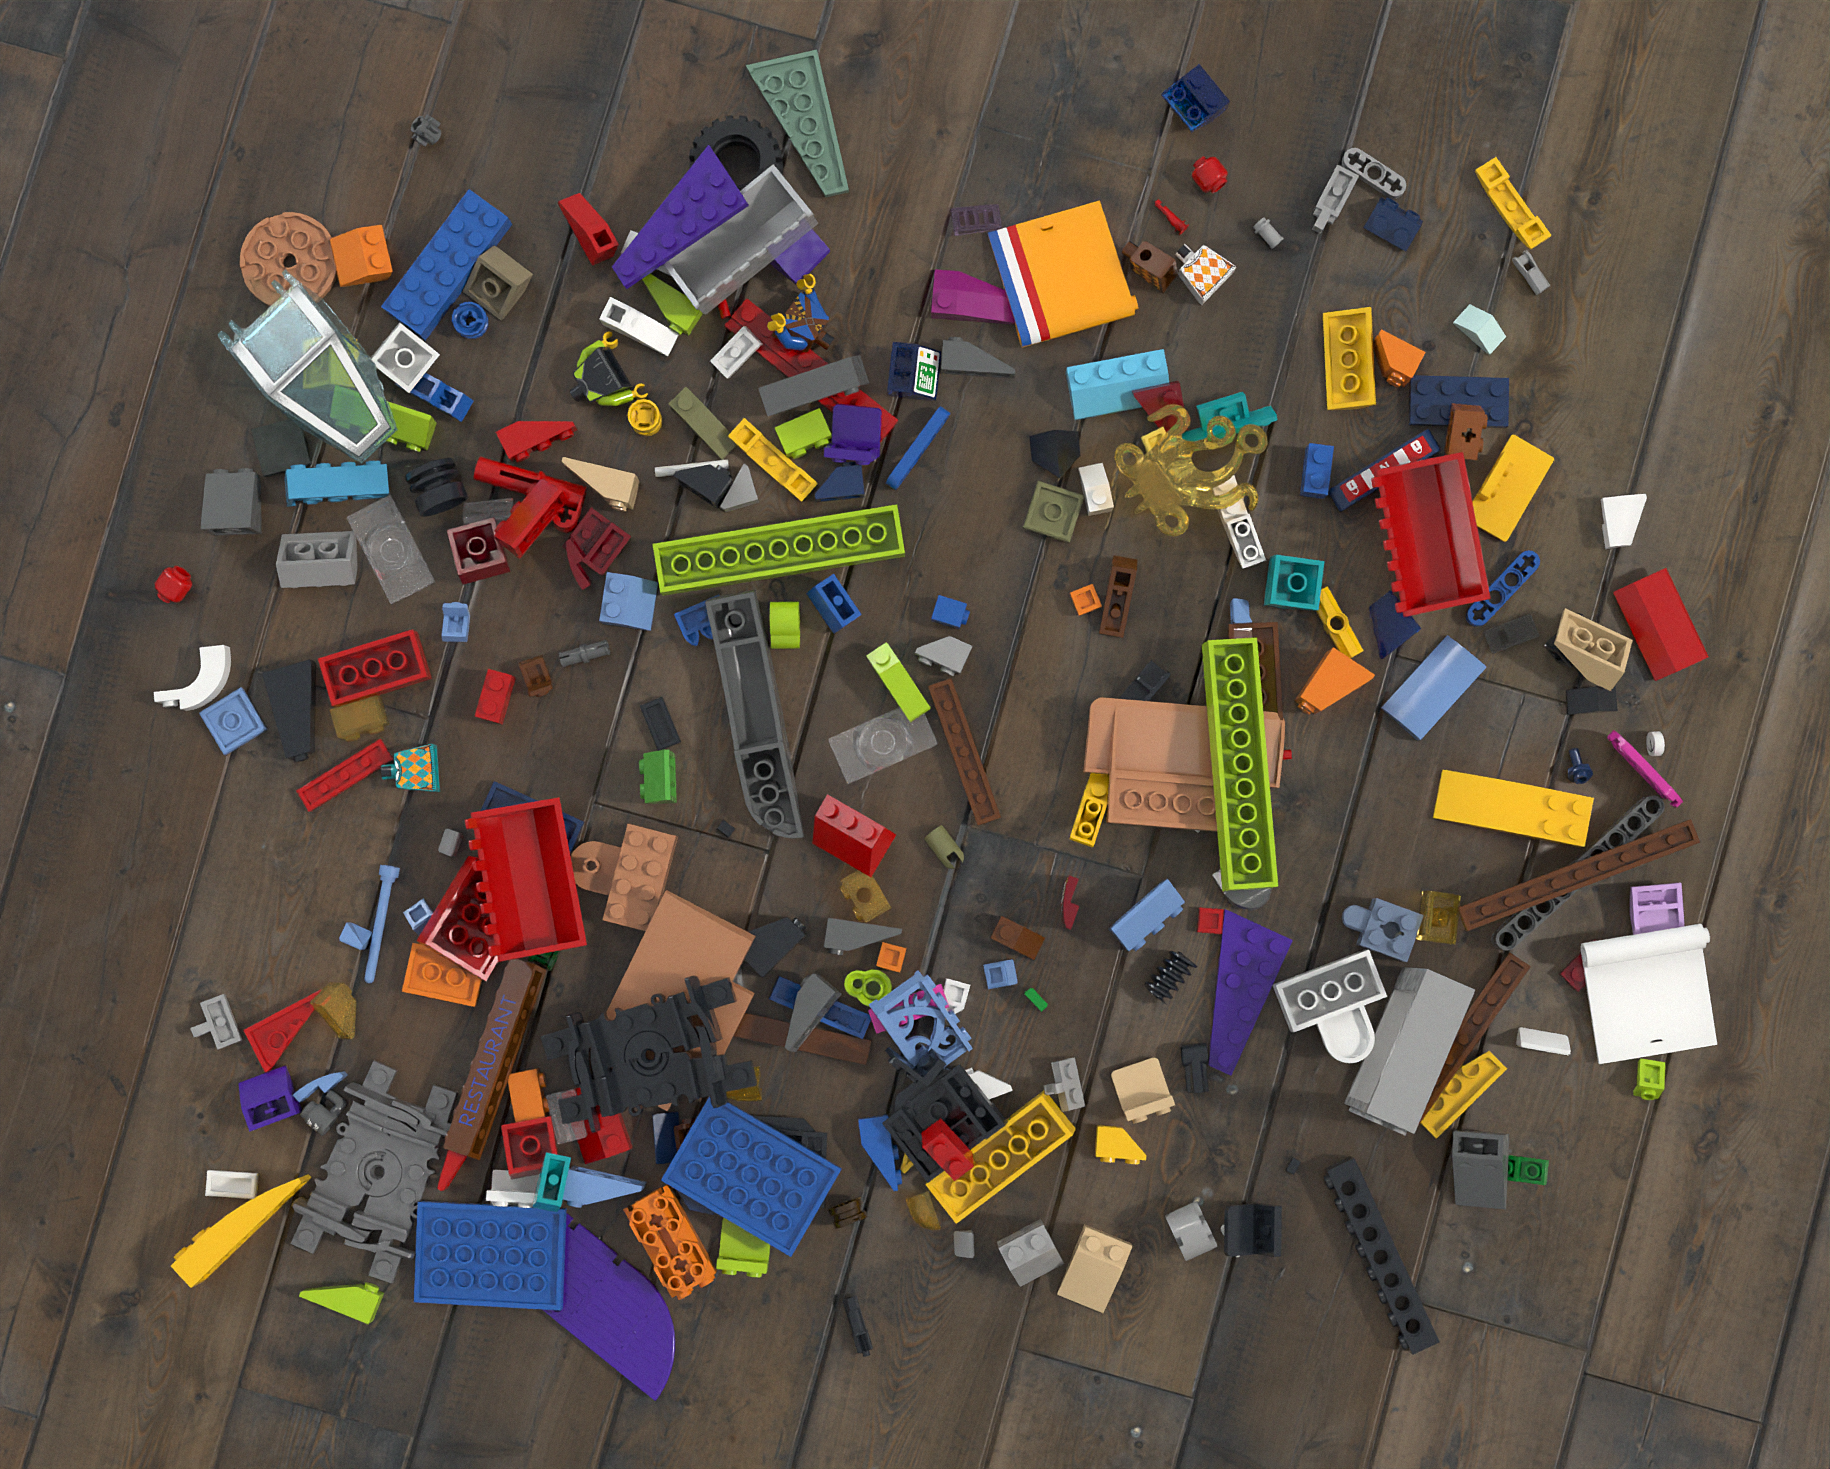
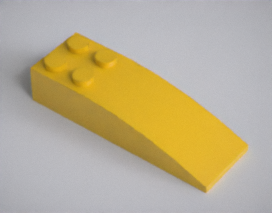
M1442 770L1433 818L1579 848L1585 847L1594 798L1511 781Z
M1042 1091L1006 1119L1008 1123L1003 1128L971 1149L974 1162L972 1169L956 1181L943 1171L929 1183L925 1184L956 1224L1074 1134L1075 1127L1064 1113L1061 1112L1049 1095H1045V1091Z
M307 1174L275 1187L246 1202L211 1228L202 1229L193 1237V1245L190 1244L188 1247L182 1248L174 1256L176 1261L171 1267L191 1288L204 1282L312 1177Z

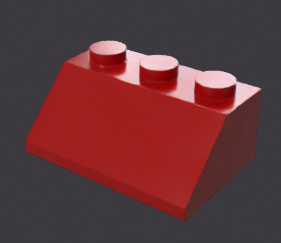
M540 479L538 483L534 482L526 491V498L522 502L518 501L510 511L512 515L507 521L502 520L494 531L496 532L494 535L496 541L519 559L566 504L562 490L543 479Z
M827 794L815 815L812 843L867 876L872 877L896 834Z
M579 1087L561 1095L562 1098L581 1095V1090ZM597 1105L596 1109L601 1130L594 1133L591 1132L589 1120L571 1123L585 1164L602 1160L633 1148L621 1113L602 1117L600 1105Z

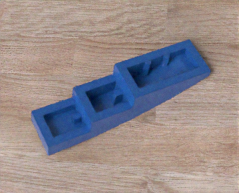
M778 976L769 999L794 1010L797 993L801 987L795 982ZM836 1001L820 1022L863 1039L871 1017L867 1013Z

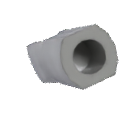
M1527 250L1523 251V255L1520 257L1512 258L1515 267L1523 275L1536 295L1550 287L1532 255ZM1527 263L1532 268L1529 271H1527L1524 267V265Z

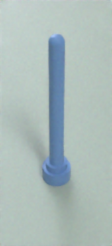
M380 865L379 875H381L382 886L364 977L366 983H372L375 978L392 882H395V879L399 876L400 868Z

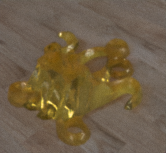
M1171 404L1162 407L1147 418L1151 422L1160 420L1168 415H1173L1177 419V423L1148 453L1143 455L1141 449L1132 443H1123L1115 450L1114 458L1118 469L1135 484L1126 492L1125 498H1131L1138 494H1142L1144 500L1134 510V514L1137 515L1149 508L1152 514H1155V524L1162 533L1168 536H1179L1186 531L1189 525V517L1180 506L1216 510L1225 509L1234 505L1243 497L1248 496L1250 498L1249 510L1253 511L1258 504L1257 491L1253 485L1247 482L1237 485L1222 495H1214L1213 488L1228 481L1238 471L1245 453H1262L1266 449L1268 441L1267 435L1261 427L1254 424L1245 425L1237 435L1233 457L1226 466L1212 472L1198 470L1191 460L1192 454L1196 451L1214 450L1227 446L1235 438V427L1229 418L1215 416L1208 422L1207 438L1198 441H1186L1182 438V434L1190 425L1191 419L1188 411L1180 405ZM1214 426H1222L1225 429L1226 434L1224 438L1219 439L1213 435L1212 430ZM1253 434L1258 438L1256 447H1249L1246 444V435ZM1130 452L1136 457L1134 465L1130 466L1124 463V453ZM1171 515L1176 517L1179 521L1178 526L1174 528L1169 527L1165 522V516Z

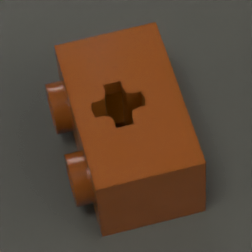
M1451 404L1444 447L1446 455L1463 452L1464 459L1477 460L1478 452L1481 453L1483 450L1482 429H1486L1488 420L1487 414H1485L1481 406ZM1467 428H1470L1471 431H1468L1466 436H1464L1462 432H1466Z

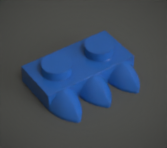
M705 601L674 614L684 638L690 644L698 645L699 630L705 637L713 639Z

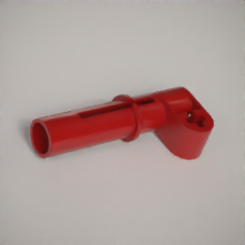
M479 457L473 478L476 481L527 495L526 491L534 482L538 483L540 479L556 486L564 494L566 499L564 506L577 509L576 511H568L569 519H566L565 523H562L560 518L565 516L564 508H561L553 518L555 528L562 533L571 532L576 528L587 493V487L547 476L544 471L536 473L484 457Z

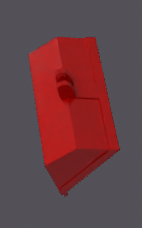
M1463 452L1376 470L1377 476L1371 478L1373 488L1379 487L1381 496L1375 499L1377 509L1383 508L1385 517L1379 520L1381 530L1387 529L1389 538L1383 541L1385 551L1391 550L1393 559L1387 562L1389 571L1395 570L1397 580L1391 583L1392 591H1399L1400 602L1395 603L1396 612H1403V617L1491 599Z
M560 798L472 812L471 818L465 819L466 829H474L475 839L469 840L470 850H478L479 861L473 862V869L475 872H482L483 882L476 884L478 893L485 892L487 903L481 904L480 907L482 914L489 913L491 924L485 925L484 929L486 935H493L495 942L494 946L488 947L489 955L497 956L498 962L587 945Z

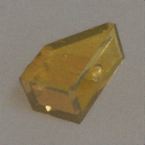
M329 982L310 1004L339 1038L351 1040L355 1036L356 1000L351 995L352 991L346 984Z

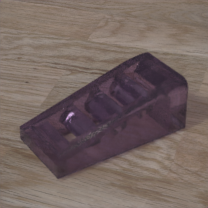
M999 204L950 209L954 236L1002 229ZM990 211L993 212L994 223L989 224L988 212ZM978 213H983L984 224H980ZM970 214L974 216L975 225H970ZM959 216H964L965 226L960 225Z

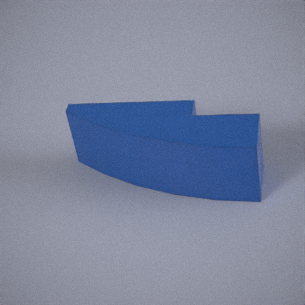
M427 373L422 376L410 391L411 395L462 422L474 402L462 392ZM395 383L396 386H398L399 388L403 389L400 385H398L397 383Z

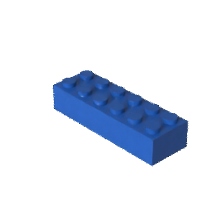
M469 189L381 306L383 310L426 341L464 290L478 257L492 246H497L512 226L510 219Z

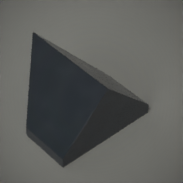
M1051 430L1029 436L1031 460L1058 478L1081 456L1078 431Z

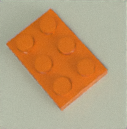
M412 943L402 992L476 1007L482 979L443 958L424 945Z

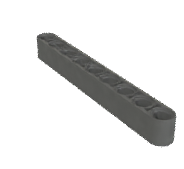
M1654 795L1641 798L1568 865L1591 857V853L1594 850L1602 853L1615 848L1609 842V837L1613 833L1619 837V843L1616 847L1633 841L1664 812L1663 800ZM1649 800L1655 804V811L1652 814L1646 810V803ZM1630 817L1635 818L1637 821L1635 830H1631L1628 827L1627 822ZM1579 889L1545 901L1546 910L1543 913L1537 911L1536 905L1514 913L1493 932L1491 937L1493 946L1498 950H1512ZM1521 916H1525L1528 920V926L1524 930L1520 929L1517 923ZM1504 932L1510 937V942L1506 946L1501 945L1499 942V937Z

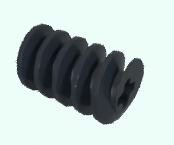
M1169 951L1172 960L1166 958L1162 960L1166 968L1160 966L1156 968L1160 974L1159 976L1155 974L1150 975L1154 982L1153 984L1149 982L1144 983L1146 989L1165 1005L1167 1004L1163 999L1164 997L1173 998L1170 989L1179 991L1176 982L1185 983L1182 974L1191 976L1188 967H1198L1179 951L1178 953Z

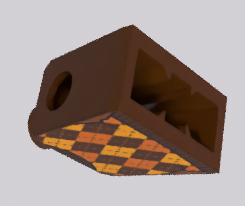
M1129 241L1122 250V254L1130 258L1132 271L1163 294L1178 275L1176 260L1147 241L1142 242L1139 247Z

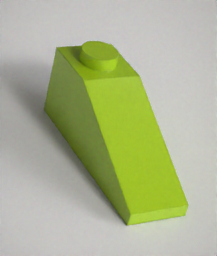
M648 274L642 281L670 324L669 328L679 335L685 333L689 336L703 313L693 306L687 296L652 274Z
M887 642L866 655L871 666L910 722L931 709Z
M365 1282V1285L353 1284L307 1288L300 1292L299 1297L370 1324L375 1318L384 1293L378 1291L379 1287L377 1285Z

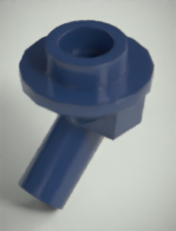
M1578 748L1570 749L1569 754L1573 767L1568 768V779L1576 784L1586 783L1592 777L1593 771L1589 764L1582 763Z

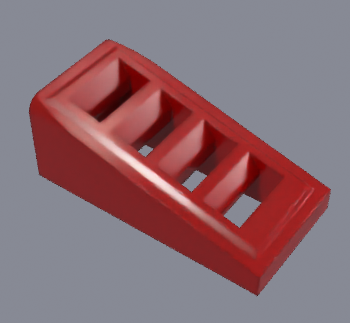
M448 1150L438 1182V1190L444 1191L449 1187L468 1156Z

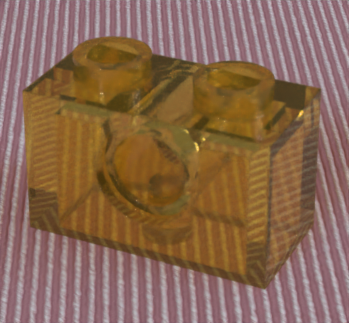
M857 870L841 880L843 885L839 888L846 900L849 898L853 900L855 907L852 910L859 921L864 919L865 923L891 909L873 875L869 877ZM862 888H867L871 892V899L866 903L860 902L857 898V893Z

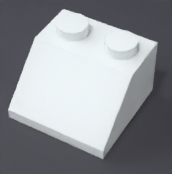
M399 322L369 361L410 393L440 354Z

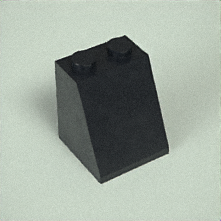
M786 917L749 931V933L756 937L745 957V961L761 977H765L807 935L804 932L806 927L796 917L793 920L790 917Z

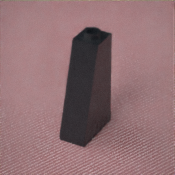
M310 659L262 673L285 757L290 760L294 759V762L309 759V754L315 753L316 664L315 661Z

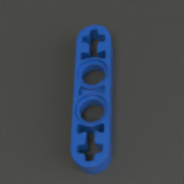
M941 406L936 410L886 481L888 486L894 490L898 489L951 414L949 411Z
M1530 550L1522 552L1489 586V592H1499L1501 601L1498 604H1492L1488 599L1482 600L1486 607L1492 609L1491 612L1486 609L1481 614L1483 620H1473L1474 613L1472 611H1478L1484 606L1480 601L1474 602L1468 608L1465 617L1470 625L1478 627L1485 624L1537 570L1540 565L1537 553ZM1523 557H1531L1533 559L1531 561L1533 567H1526L1522 573L1517 570L1525 562L1522 559ZM1507 573L1516 575L1518 581L1515 586L1511 587L1505 583L1504 579Z

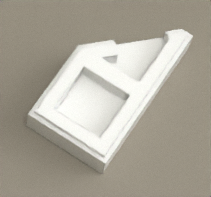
M946 978L943 990L949 1004V1008H946L947 1011L952 1010L956 1014L964 1009L970 988L969 984Z

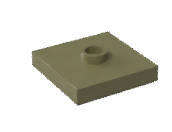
M1038 481L1023 529L1070 543L1084 495Z

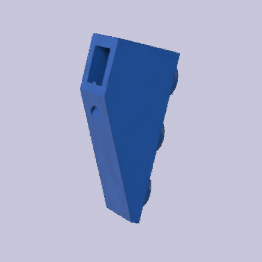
M889 1115L859 1118L863 1148L892 1189L898 1191V1185L902 1184L901 1169L896 1170L894 1161L899 1159L897 1144L892 1145L891 1134L882 1124L883 1121L889 1118Z

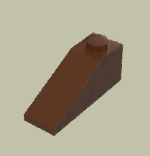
M1113 555L1099 634L1124 637L1138 559Z

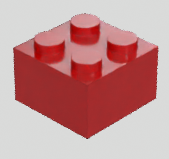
M551 1116L501 1125L508 1172L511 1180L539 1175L546 1152L558 1155Z

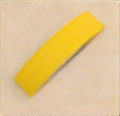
M1497 157L1475 170L1481 185L1501 217L1530 250L1551 237L1550 232L1540 218L1532 214L1508 180L1510 176Z
M745 418L728 435L744 453L801 502L818 484L767 440Z

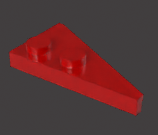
M323 989L243 1030L265 1073L271 1071L324 998L325 993Z

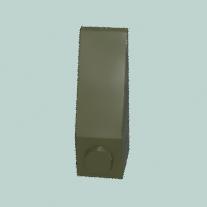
M687 387L668 403L671 410L721 460L737 446L728 437L730 432Z

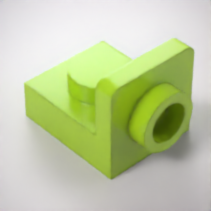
M1640 1058L1637 1070V1086L1634 1089L1633 1095L1640 1096L1644 1100L1658 1099L1664 1091L1665 1062Z

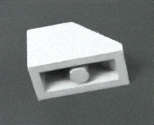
M1103 463L1078 468L1088 516L1111 512L1114 505Z
M972 1068L965 1070L988 1099L1012 1091L1010 1084L980 1070L973 1071Z

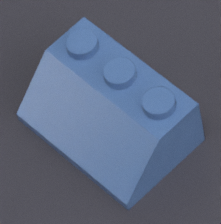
M1165 879L1111 925L1108 930L1127 951L1133 948L1136 952L1146 943L1144 938L1150 932L1155 935L1165 926L1162 922L1170 916L1173 919L1183 910L1181 905L1185 901L1169 880Z

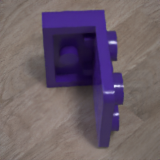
M835 405L833 407L832 443L824 447V457L832 458L833 462L855 460V463L859 465H869L870 462L880 457L881 410L866 406Z

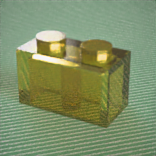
M378 695L330 709L337 737L345 739L346 742L360 739V734L369 732L370 735L383 732V727L390 725L382 697Z

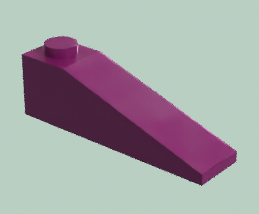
M935 269L931 310L932 319L1015 325L1005 290L960 271Z

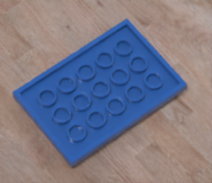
M709 1096L661 1181L791 1257L842 1168L730 1102L718 1108H713Z
M419 1201L417 1204L414 1302L562 1310L567 1208H560L558 1212L534 1207L522 1208L514 1205L493 1206V1204Z

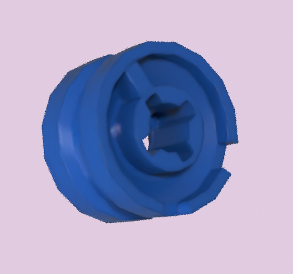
M474 302L459 304L460 306L456 310L454 309L452 314V323L456 331L467 339L481 337L488 328L486 312L479 304ZM468 317H474L475 321L469 325L466 323Z

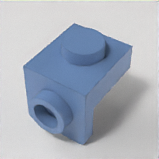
M459 602L444 603L442 607L444 614L442 640L444 642H467L470 623L468 605Z

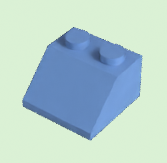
M607 572L599 621L607 625L651 631L658 582Z

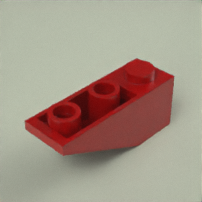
M580 193L558 201L560 209L590 263L595 265L614 257L619 244L608 224Z
M517 421L497 431L496 434L510 461L516 460L518 463L530 457L529 454L536 450L539 452L547 450L552 446L551 443L558 439L564 441L574 436L573 432L578 429L573 421Z

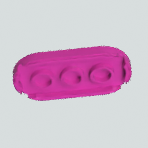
M1613 730L1607 736V739L1613 744L1612 746L1662 798H1668L1672 801L1670 803L1672 807L1677 808L1683 803V800L1675 790L1619 733Z

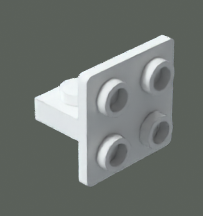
M493 1170L492 1189L487 1190L486 1201H491L493 1206L514 1205L522 1208H531L539 1175L511 1180L508 1170Z

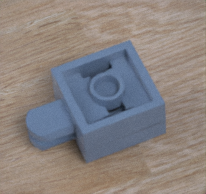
M1372 898L1369 909L1358 905H1351L1345 908L1342 912V922L1346 927L1360 932L1356 943L1357 946L1401 962H1407L1424 915L1378 898Z

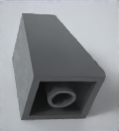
M249 468L238 469V473H228L226 469H215L212 474H206L201 529L212 536L262 534L260 475Z

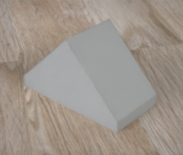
M745 464L740 469L720 506L724 512L759 503L749 467Z

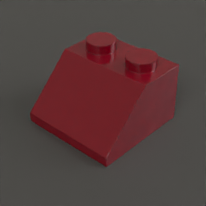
M495 517L447 530L457 573L463 585L510 572L505 549L494 537L496 534L494 531L497 527Z

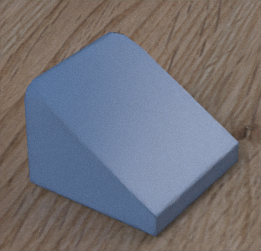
M423 898L403 913L412 929L420 936L434 912Z
M1012 959L983 965L988 989L1017 984V976Z

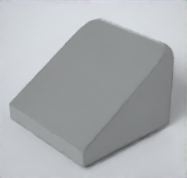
M445 829L438 851L455 857L463 838L462 833Z
M972 1230L954 1231V1250L956 1256L973 1258L974 1235Z

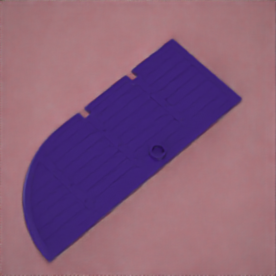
M566 1213L563 1309L542 1310L656 1401L668 1381L675 1355V1332L669 1309L659 1291L648 1278L626 1260H623L617 1266L613 1260L618 1254L580 1223L574 1230L571 1229L568 1225L574 1218Z

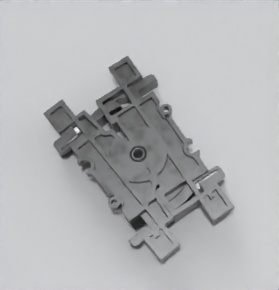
M374 1060L362 1086L352 1082L344 1088L345 1092L365 1100V1104L361 1105L353 1101L350 1110L346 1114L350 1124L346 1122L338 1124L336 1128L337 1133L344 1135V1137L337 1140L327 1164L321 1166L322 1169L328 1172L327 1179H315L316 1188L314 1191H311L309 1200L299 1197L292 1203L291 1207L294 1208V1211L302 1214L303 1217L290 1244L314 1254L324 1232L331 1235L338 1233L346 1238L344 1241L345 1245L376 1252L368 1276L394 1283L401 1259L411 1260L416 1252L394 1245L393 1241L395 1239L405 1243L411 1233L414 1224L412 1217L417 1218L415 1209H417L416 1202L422 1200L429 1177L436 1172V1170L429 1168L428 1161L431 1158L437 1160L441 1158L438 1151L442 1139H445V1135L450 1129L451 1123H448L458 1092L433 1085L426 1108L398 1099V1097L388 1093L398 1070ZM342 1126L346 1128L345 1131H342ZM376 1167L383 1169L382 1176L375 1175L374 1170ZM365 1195H368L369 1198L365 1210L354 1212L352 1224L345 1222L344 1219L351 1207L360 1205ZM373 1230H382L378 1243L366 1241Z

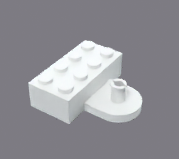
M1369 950L1359 951L1273 984L1274 991L1291 1032H1296L1316 1024L1326 1050L1333 1058L1341 1062L1356 1063L1370 1054L1374 1046L1375 1035L1364 1005L1385 998L1387 995Z

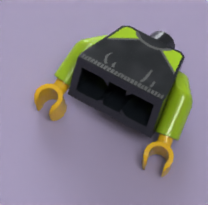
M606 332L602 341L598 340L582 350L577 363V369L573 372L578 385L570 390V394L575 401L579 402L586 397L590 403L597 402L601 406H618L633 401V398L641 400L647 397L648 393L639 395L636 391L638 388L645 386L642 383L637 384L634 390H630L632 385L611 349L617 347L618 339L613 342L607 341L608 338L613 336L612 332Z

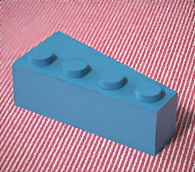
M368 461L366 465L356 466L355 462L341 463L340 467H331L329 463L316 464V468H306V465L290 466L291 469H286L285 473L287 507L296 506L295 501L302 500L303 503L311 505L322 502L323 498H328L330 502H342L348 500L347 496H352L353 500L386 498L389 495L387 464H381L380 461Z

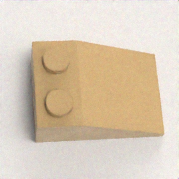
M566 457L562 458V463L565 467L609 503L612 509L626 512L627 508L633 510L640 483L636 474Z
M1565 608L1554 644L1588 681L1611 691L1625 672L1632 640Z
M1084 1224L1057 1295L1104 1313L1125 1267L1132 1244Z

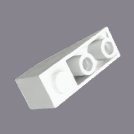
M611 297L599 318L602 325L666 356H669L679 334Z

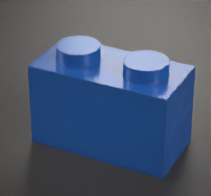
M1313 443L1307 445L1305 448L1300 496L1325 499L1328 495L1334 446Z
M834 574L806 593L833 634L862 615Z

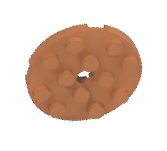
M285 212L263 219L249 232L241 248L240 268L245 284L261 302L279 310H300L288 295L297 286L300 287L313 305L327 295L337 278L330 239L333 237L322 224L301 213ZM290 255L295 256L296 265L290 268L285 267L284 259Z

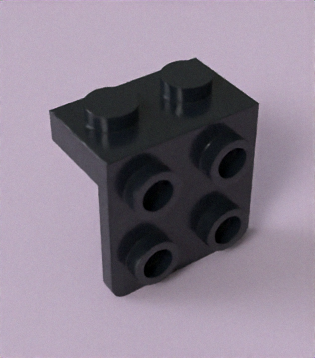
M1264 1203L1226 1206L1224 1254L1230 1257L1253 1254L1280 1257L1282 1206Z

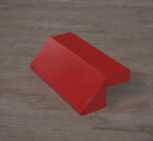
M1667 568L1613 592L1655 681L1709 657Z

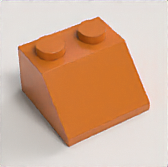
M382 225L356 228L330 239L340 287L385 281L390 278L393 271Z
M1382 329L1373 340V349L1382 376L1387 378L1386 381L1392 386L1405 387L1414 376L1425 352Z

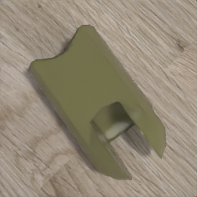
M943 825L933 830L924 838L925 842L946 868L955 869L946 858L952 852L963 863V852Z

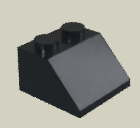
M708 464L675 471L673 474L678 484L716 509L720 507L733 484L730 472L720 465H717L715 468Z

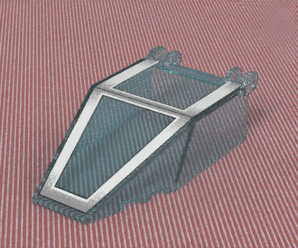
M284 270L282 275L292 286L286 291L279 282L274 280L271 285L281 297L245 331L234 321H231L229 323L230 328L239 336L234 342L223 331L218 333V337L266 399L304 431L358 462L363 463L398 430L389 403L385 399L382 382L378 379L375 362L325 301L304 286L291 273Z

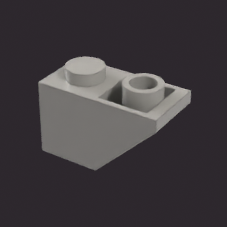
M948 636L917 648L915 655L919 656V662L928 666L934 663L941 666V672L954 676L955 673L961 674L972 646Z

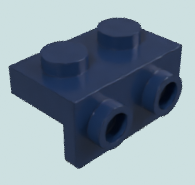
M1381 197L1364 228L1400 249L1407 251L1423 220L1419 219L1420 215L1412 210L1405 211L1398 207L1399 204L1393 199Z

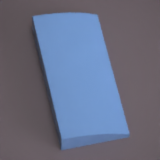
M1447 635L1381 709L1413 738L1419 741L1485 670L1486 666Z

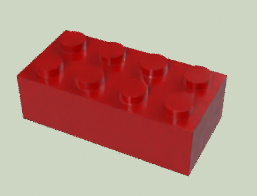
M413 629L318 658L331 705L336 708L432 679L419 634Z

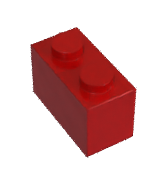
M488 669L475 717L503 725L516 677Z
M941 1118L921 1133L922 1147L954 1181L974 1167L972 1151Z

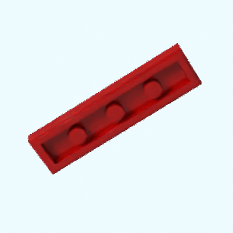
M379 739L296 790L308 812H312L381 769V765L394 761V758L383 740Z

